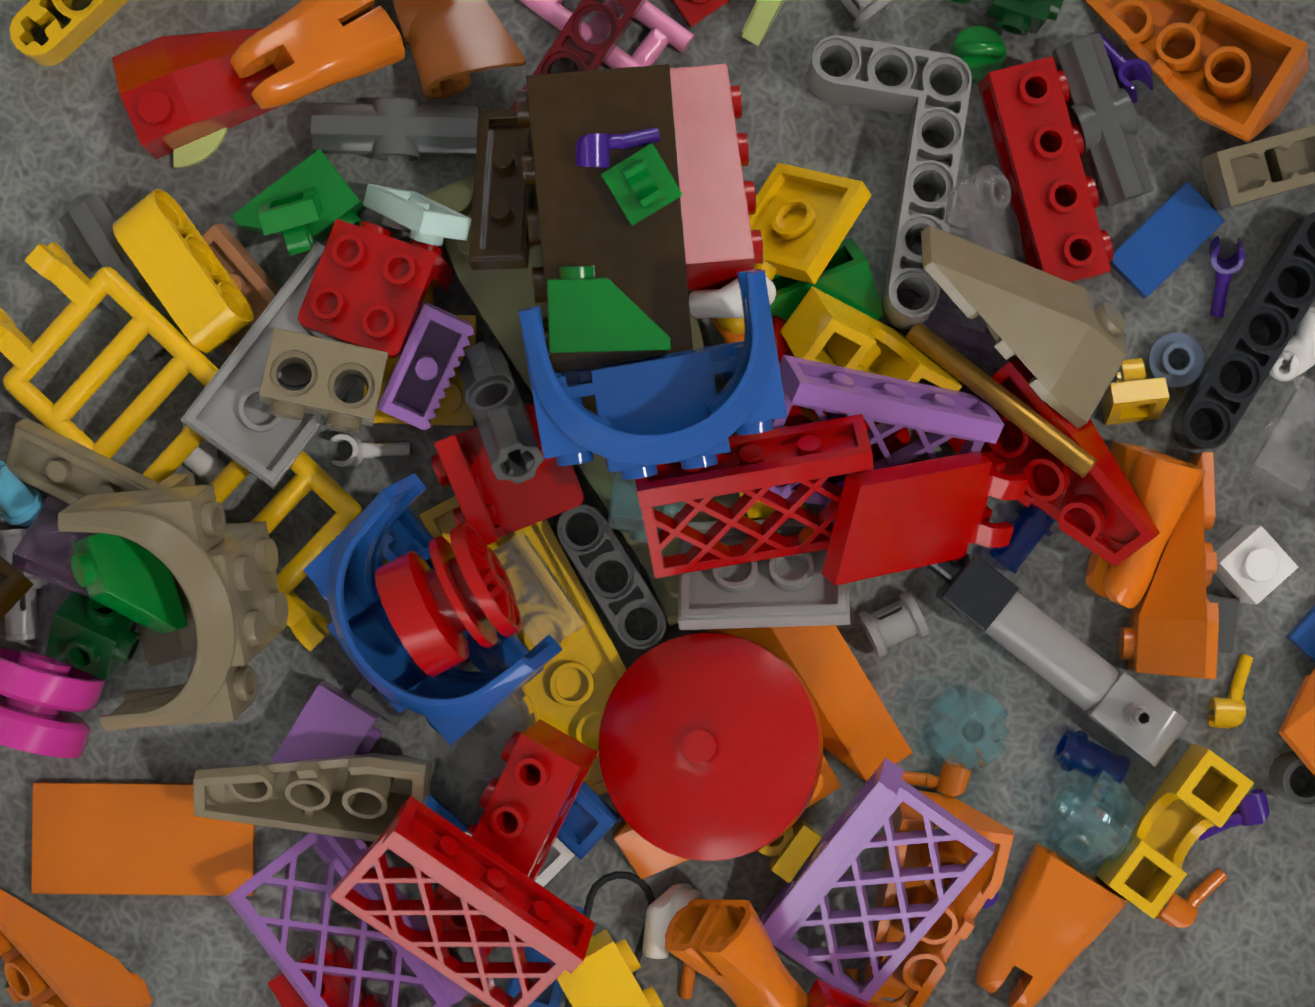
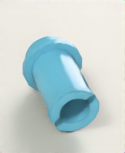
M0 460V508L2 509V518L11 525H18L20 527L30 526L41 517L44 511L42 494L35 487L25 486L9 470L7 465Z

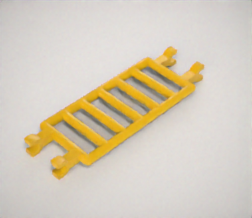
M51 242L47 247L43 243L38 244L24 261L41 276L55 284L71 302L34 343L16 327L13 319L0 307V352L14 364L3 378V385L6 390L46 428L109 459L117 453L189 373L206 387L219 370L116 270L107 266L102 267L89 279L73 264L70 256L56 242ZM108 294L132 319L55 404L52 403L30 380ZM150 334L173 358L94 443L71 419L140 342ZM186 426L142 475L160 483L172 475L205 439ZM303 450L290 467L295 475L251 522L266 521L268 534H270L311 490L336 512L276 575L279 592L285 595L288 603V619L286 624L291 628L299 642L311 652L330 633L327 626L331 622L318 611L311 609L293 590L307 576L304 569L363 510L360 504ZM231 460L210 483L214 486L216 502L220 504L250 474L249 471L234 460ZM383 558V565H385L388 561Z

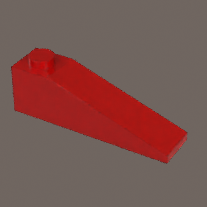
M263 28L162 36L112 57L119 93L140 144L156 160L173 153V150L221 129L226 127L227 129L278 108L261 110L251 95L260 83L277 73L273 64L249 77L240 78L230 63V59L237 48L246 39Z
M1016 356L997 371L992 378L1097 459V462L1087 475L1082 478L995 409L994 411L1005 425L996 444L985 442L980 453L988 459L1000 457L1007 462L1004 475L1022 474L1029 479L1023 499H1018L1017 501L1027 508L1031 504L1055 519L1061 531L1116 567L1157 537L1160 532L1091 419L1078 429L1043 401L1029 386L1030 380L1035 377L1034 374ZM953 437L947 442L959 454L965 440Z

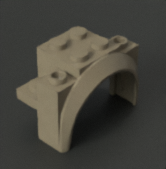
M193 473L172 474L150 490L86 495L58 513L59 532L118 535L138 543L158 557L171 571L188 623V627L178 630L182 652L193 651L195 661L193 670L187 674L188 682L171 687L125 691L123 693L124 702L111 714L99 717L103 729L110 731L149 726L235 721L255 701L257 693L256 673L248 663L286 628L288 619L287 599L282 592H279L276 576L278 550L274 540L269 539L266 521L226 524L223 507L219 502H216L213 484L196 486Z

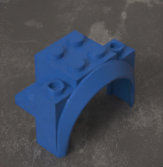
M754 269L737 272L744 313V341L556 373L547 351L540 306L518 309L544 459L556 457L558 466H569L594 460V452L605 458L609 473L619 471L623 480L639 479L658 474L657 464L678 461L681 463L682 469H697L715 465L718 463L717 454L731 452L728 437L736 430L738 435H750L773 430V420L786 418L787 411L765 270ZM723 373L724 381L728 383L717 395L714 374ZM594 395L597 415L584 407L583 397Z
M414 473L383 489L304 571L315 583L320 595L328 601L332 622L327 628L339 641L342 650L349 656L359 672L377 689L378 693L385 700L390 702L399 714L409 709L425 715L428 724L440 733L451 746L477 726L506 699L544 670L543 667L563 649L549 634L532 650L528 651L516 635L507 638L501 635L497 629V642L494 646L487 649L479 645L470 633L465 630L470 654L467 660L434 677L427 675L414 662L390 623L375 582V571L383 566V558L390 562L411 550L419 554L432 569L434 568L429 550V542L434 538L408 508L427 489ZM469 661H472L480 672H470L461 669Z

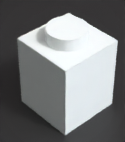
M1244 525L1215 551L1217 552V571L1215 575L1237 599H1240V603L1257 605L1298 568L1295 562L1261 525Z

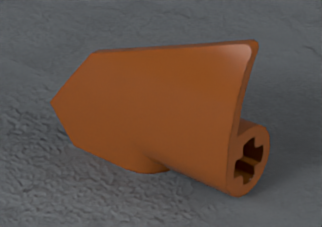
M392 0L407 45H410L423 93L428 98L442 99L463 92L471 85L470 73L495 68L524 66L526 64L524 55L486 0Z

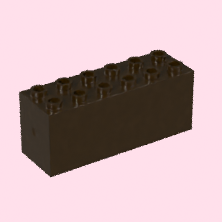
M669 64L526 76L527 90L516 91L519 129L530 128L532 149L521 150L524 187H536L537 209L526 210L529 244H541L543 266L532 267L535 304L546 303L548 318L547 278H559V267L595 266V277H607L670 337L671 350L550 353L548 323L543 324L546 346L554 372L692 350L680 197L631 226L600 175L650 144L626 149H610L609 168L581 167L576 165L577 141L585 134H624L657 127L660 142L653 143L680 189ZM594 395L583 397L584 407L597 415Z

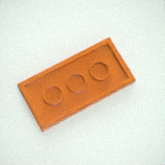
M37 781L33 783L31 894L228 896L256 874V825L194 816L193 783ZM255 890L247 896H253L255 894Z

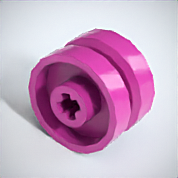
M0 647V745L58 758H79L83 756L91 728L82 717L73 712H85L97 708L105 680L46 655Z

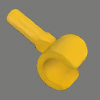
M1240 654L1228 691V698L1212 697L1210 699L1209 710H1214V715L1208 716V725L1210 727L1230 729L1241 725L1245 720L1246 704L1242 699L1253 657Z

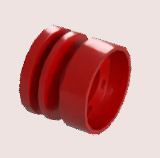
M466 522L452 528L449 532L451 544L440 535L429 542L433 569L419 554L411 550L375 571L376 587L391 625L414 662L427 675L432 677L467 660L470 654L465 630L470 633L479 645L488 649L497 642L496 629L501 635L509 638L520 632L523 628L521 614L514 598V590L505 569L491 548L485 544L475 529Z

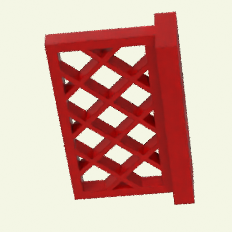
M863 414L782 427L757 434L729 436L731 452L717 454L718 463L715 465L697 469H682L681 463L678 461L657 464L658 474L635 479L654 577L660 578L828 549L834 526L832 521L836 518L843 489L830 483L827 479L832 476L855 472L860 473L874 469L872 449ZM796 482L801 483L787 499L769 490L773 486ZM815 491L832 499L818 515L801 507ZM737 492L744 493L730 508L712 500L714 496ZM757 501L776 509L762 524L743 516ZM678 502L687 503L673 518L653 508L654 506ZM700 510L719 519L705 534L687 525ZM789 517L807 525L799 534L783 536L775 532ZM732 526L750 535L742 544L728 546L719 541ZM675 536L694 545L687 553L662 556V550Z
M411 795L398 809L390 825L334 886L329 898L490 1007H528L565 970L571 974L584 961L596 924ZM387 849L391 850L413 865V867L389 868L385 851ZM356 883H379L384 900H369L354 890L353 887ZM393 883H418L422 899L397 900ZM431 883L441 884L460 897V899H435ZM402 915H426L430 931H414L403 923ZM439 915H465L468 931H443ZM478 915H486L507 931H481ZM448 947H473L476 962H460L449 954ZM485 947H511L514 962H489ZM524 947L534 948L549 958L551 962H527ZM493 978H518L521 991L513 998L495 986Z

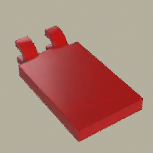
M979 451L846 475L822 575L837 586L965 558L969 543L989 548L1009 546L1014 526L1007 521L1000 523L989 522L993 510L986 505L989 496L1007 501L1023 499L1029 479L1022 474L1004 475L1007 462L1000 457L988 459Z

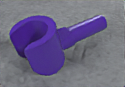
M1100 31L1095 33H1100L1112 68L1118 73L1120 88H1123L1128 93L1132 103L1138 102L1137 91L1131 83L1132 80H1139L1145 83L1150 90H1153L1152 72L1148 62L1142 59L1128 60Z
M654 127L624 134H585L577 141L576 165L581 167L609 168L610 149H626L660 142L658 128Z
M1219 236L1214 237L1209 245L1211 264L1216 270L1214 278L1216 281L1210 310L1211 316L1224 317L1228 287L1232 274L1239 271L1245 262L1244 249L1239 238L1237 239L1236 252L1228 259L1218 257L1220 250Z
M1262 789L1251 790V794L1244 796L1237 806L1238 811L1230 815L1222 828L1217 826L1210 827L1199 837V840L1202 841L1231 827L1234 828L1239 825L1253 826L1264 823L1270 813L1267 796Z

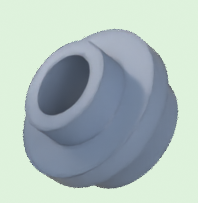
M1177 332L1161 336L1152 344L1147 356V365L1153 378L1165 377L1167 387L1179 388L1191 384L1198 378L1203 369L1204 355L1199 343L1191 336ZM1172 350H1179L1185 356V365L1181 370L1173 369L1168 362V356Z

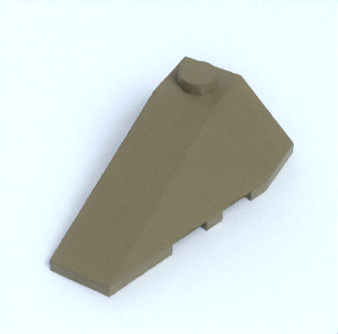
M930 225L921 231L924 270L968 318L974 319L980 315L986 321L990 333L996 340L994 347L1006 360L1016 354L1034 374L1035 377L1030 380L1029 386L1043 401L1078 429L1085 425L1126 357L1123 335L1126 325L1118 309L1110 302L1102 303L1081 286Z
M376 752L196 770L193 778L194 816L374 842L390 825L398 809L410 795L425 806L428 805L432 760Z

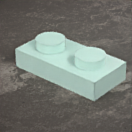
M368 184L363 205L383 215L382 224L395 229L410 231L409 237L411 239L430 245L442 246L444 237L467 241L471 218L415 191Z

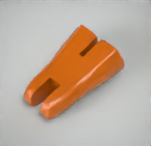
M301 0L271 24L246 39L237 48L230 59V63L240 78L249 77L273 64L277 73L260 83L251 94L262 110L292 103L334 84L364 76L400 62L405 58V48L401 34L381 5L373 9L375 0Z
M1112 440L1111 454L1160 534L1116 567L1091 551L1086 568L1085 581L1091 591L1129 609L1141 603L1151 583L1163 549L1207 470L1148 448L1147 451H1144L1145 447Z
M1036 842L1017 879L1005 911L980 958L976 973V984L988 993L993 994L999 989L1015 965L1023 970L1024 974L1009 996L1008 1005L1011 1007L1036 1006L1048 994L1075 959L1107 928L1129 901L1101 880L1083 869L1079 870L1072 862L1043 844Z
M693 899L685 907L677 911L670 921L665 933V949L721 987L737 1007H809L807 993L782 963L764 925L749 900Z

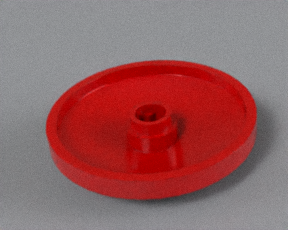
M721 633L688 634L673 638L652 648L638 658L619 679L611 692L601 719L598 746L599 762L607 792L614 806L628 825L643 839L667 853L682 858L700 861L727 860L750 854L771 844L789 830L803 814L814 794L821 773L823 760L822 727L814 700L806 685L792 667L776 653L754 641L738 636Z

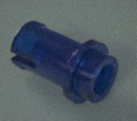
M1032 504L1028 508L1026 506L1023 509L1020 507L1016 508L1015 512L1019 515L1011 524L1014 526L1009 546L990 548L987 552L1015 574L1044 535L1050 538L1053 534L1049 529L1055 523V520Z
M1067 730L1060 738L1054 752V760L1061 763V769L1067 772L1075 769L1106 784L1107 787L1113 790L1116 789V786L1119 787L1124 780L1130 763L1128 757L1119 755L1088 740V734L1082 730L1076 733Z

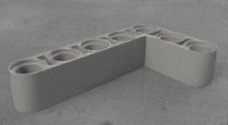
M832 35L822 39L814 48L807 71V84L810 91L817 98L827 102L910 116L883 289L882 308L885 319L893 327L901 330H911L915 324H923L928 319L937 304L941 287L924 270L922 256L913 254L907 248L905 238L910 236L921 237V231L929 225L949 233L972 84L971 71L960 57L952 54L842 35ZM827 61L838 62L845 67L847 74L840 77L830 76L822 70L821 64ZM881 70L894 72L899 77L901 84L897 86L884 85L877 79L875 73ZM939 79L947 81L953 86L955 94L949 96L938 94L933 90L930 82ZM927 131L940 133L945 138L947 147L937 149L930 147L924 142L922 133ZM919 183L932 185L939 194V200L935 202L921 200L916 195L913 186ZM901 289L916 291L923 300V308L918 310L904 308L897 299V291Z

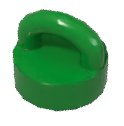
M979 25L968 27L959 33L950 49V54L960 57L968 65L972 75V83H979L989 72L1000 70L1005 62L1007 53L1006 46L1000 35L989 27Z

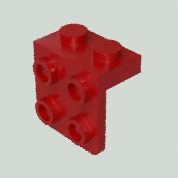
M336 219L300 308L298 320L301 325L309 330L352 345L388 352V358H397L402 354L429 285L448 291L455 270L441 257L443 250L435 245L411 239L410 243H406L392 238V232L370 222L362 221L359 227Z
M533 403L525 407L531 417L533 431L543 456L535 405ZM478 426L434 443L438 454L431 456L432 465L442 487L446 488L451 485L459 504V507L453 509L457 526L464 522L468 523L480 535L486 545L499 541L505 535L578 507L584 501L585 494L574 466H558L556 457L544 459L536 469L535 477L522 483L515 484L510 480H498L492 470Z

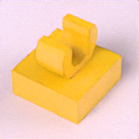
M1142 358L1124 360L1120 366V372L1116 373L1117 383H1110L1102 402L1105 425L1160 419L1170 398L1166 378L1146 379Z
M800 818L795 827L787 830L778 842L771 843L758 851L763 855L773 856L769 861L771 871L790 883L822 837L815 828Z

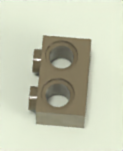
M1315 125L1222 150L1201 158L1202 171L1210 201L1215 211L1315 184Z
M274 328L259 392L260 403L270 405L269 413L278 417L303 420L305 412L327 417L326 426L358 433L360 432L361 424L373 427L388 352ZM289 364L302 365L309 371L311 380L302 390H287L277 380L282 368ZM355 376L365 383L368 393L363 400L357 403H346L335 394L334 387L336 383L343 377Z

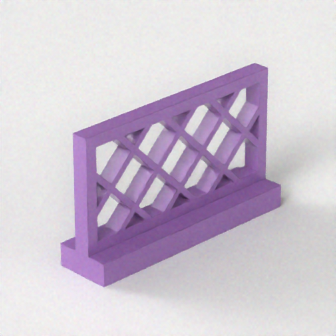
M783 355L779 365L787 417L792 405L814 409L819 418L814 422L863 414V418L869 427L867 434L870 445L877 443L884 457L873 463V470L903 465L925 452L929 460L936 459L933 448L953 437L965 440L959 454L974 451L980 452L985 442L996 444L1005 425L994 409L978 395ZM787 417L774 419V429L784 427ZM904 427L915 429L918 440L892 454L889 453L883 438ZM845 479L835 485L843 489ZM796 482L773 486L769 490L787 499L801 483ZM815 491L805 502L827 506L832 499Z
M887 758L882 761L822 836L820 842L791 882H786L759 917L774 947L783 951L826 983L869 1002L988 861L995 850V844L902 779L904 770ZM902 801L923 815L925 830L895 833L892 814ZM933 823H935L941 829H934ZM884 825L885 834H876ZM959 840L974 851L966 863L941 865L937 842ZM928 843L932 866L901 868L897 845ZM888 846L892 870L862 872L859 854L863 849ZM851 865L853 873L844 874ZM944 878H952L945 887ZM935 879L938 896L932 903L908 905L904 882ZM895 883L899 902L898 906L869 908L865 885ZM856 886L860 909L831 911L828 892L832 888ZM820 904L821 912L812 913ZM920 917L912 926L911 918ZM902 919L905 936L900 941L876 943L872 921ZM863 922L867 944L838 946L834 924ZM824 925L828 947L808 948L795 939L793 935L800 927ZM879 956H887L880 964ZM869 957L873 974L863 985H860L843 973L841 959Z
M308 833L226 897L308 1007H328L320 996L323 974L351 978L348 1007L359 1006L361 979L389 982L387 1007H397L400 984L418 986L431 1003L430 1007H450L470 993L377 929L375 931H368L367 923L359 917L357 929L328 925L331 898L329 896L334 888V876L339 882L366 852L368 847L363 840ZM310 846L313 847L325 863L323 884L294 880L297 856ZM286 866L285 879L272 877ZM356 883L353 887L354 890L369 900H384L379 883ZM393 883L397 900L407 899L397 885ZM260 885L283 888L280 919L259 916L246 896ZM293 890L322 893L318 924L290 920ZM402 915L403 923L414 931H430L419 915ZM268 927L278 928L277 938ZM288 929L317 933L314 964L294 962L287 953ZM327 934L355 938L352 969L324 966ZM366 939L383 941L391 950L390 974L362 970ZM401 965L410 976L401 975ZM302 972L313 973L312 983L309 982Z

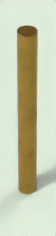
M917 323L909 331L906 340L1082 478L1095 465L1097 459L924 324Z

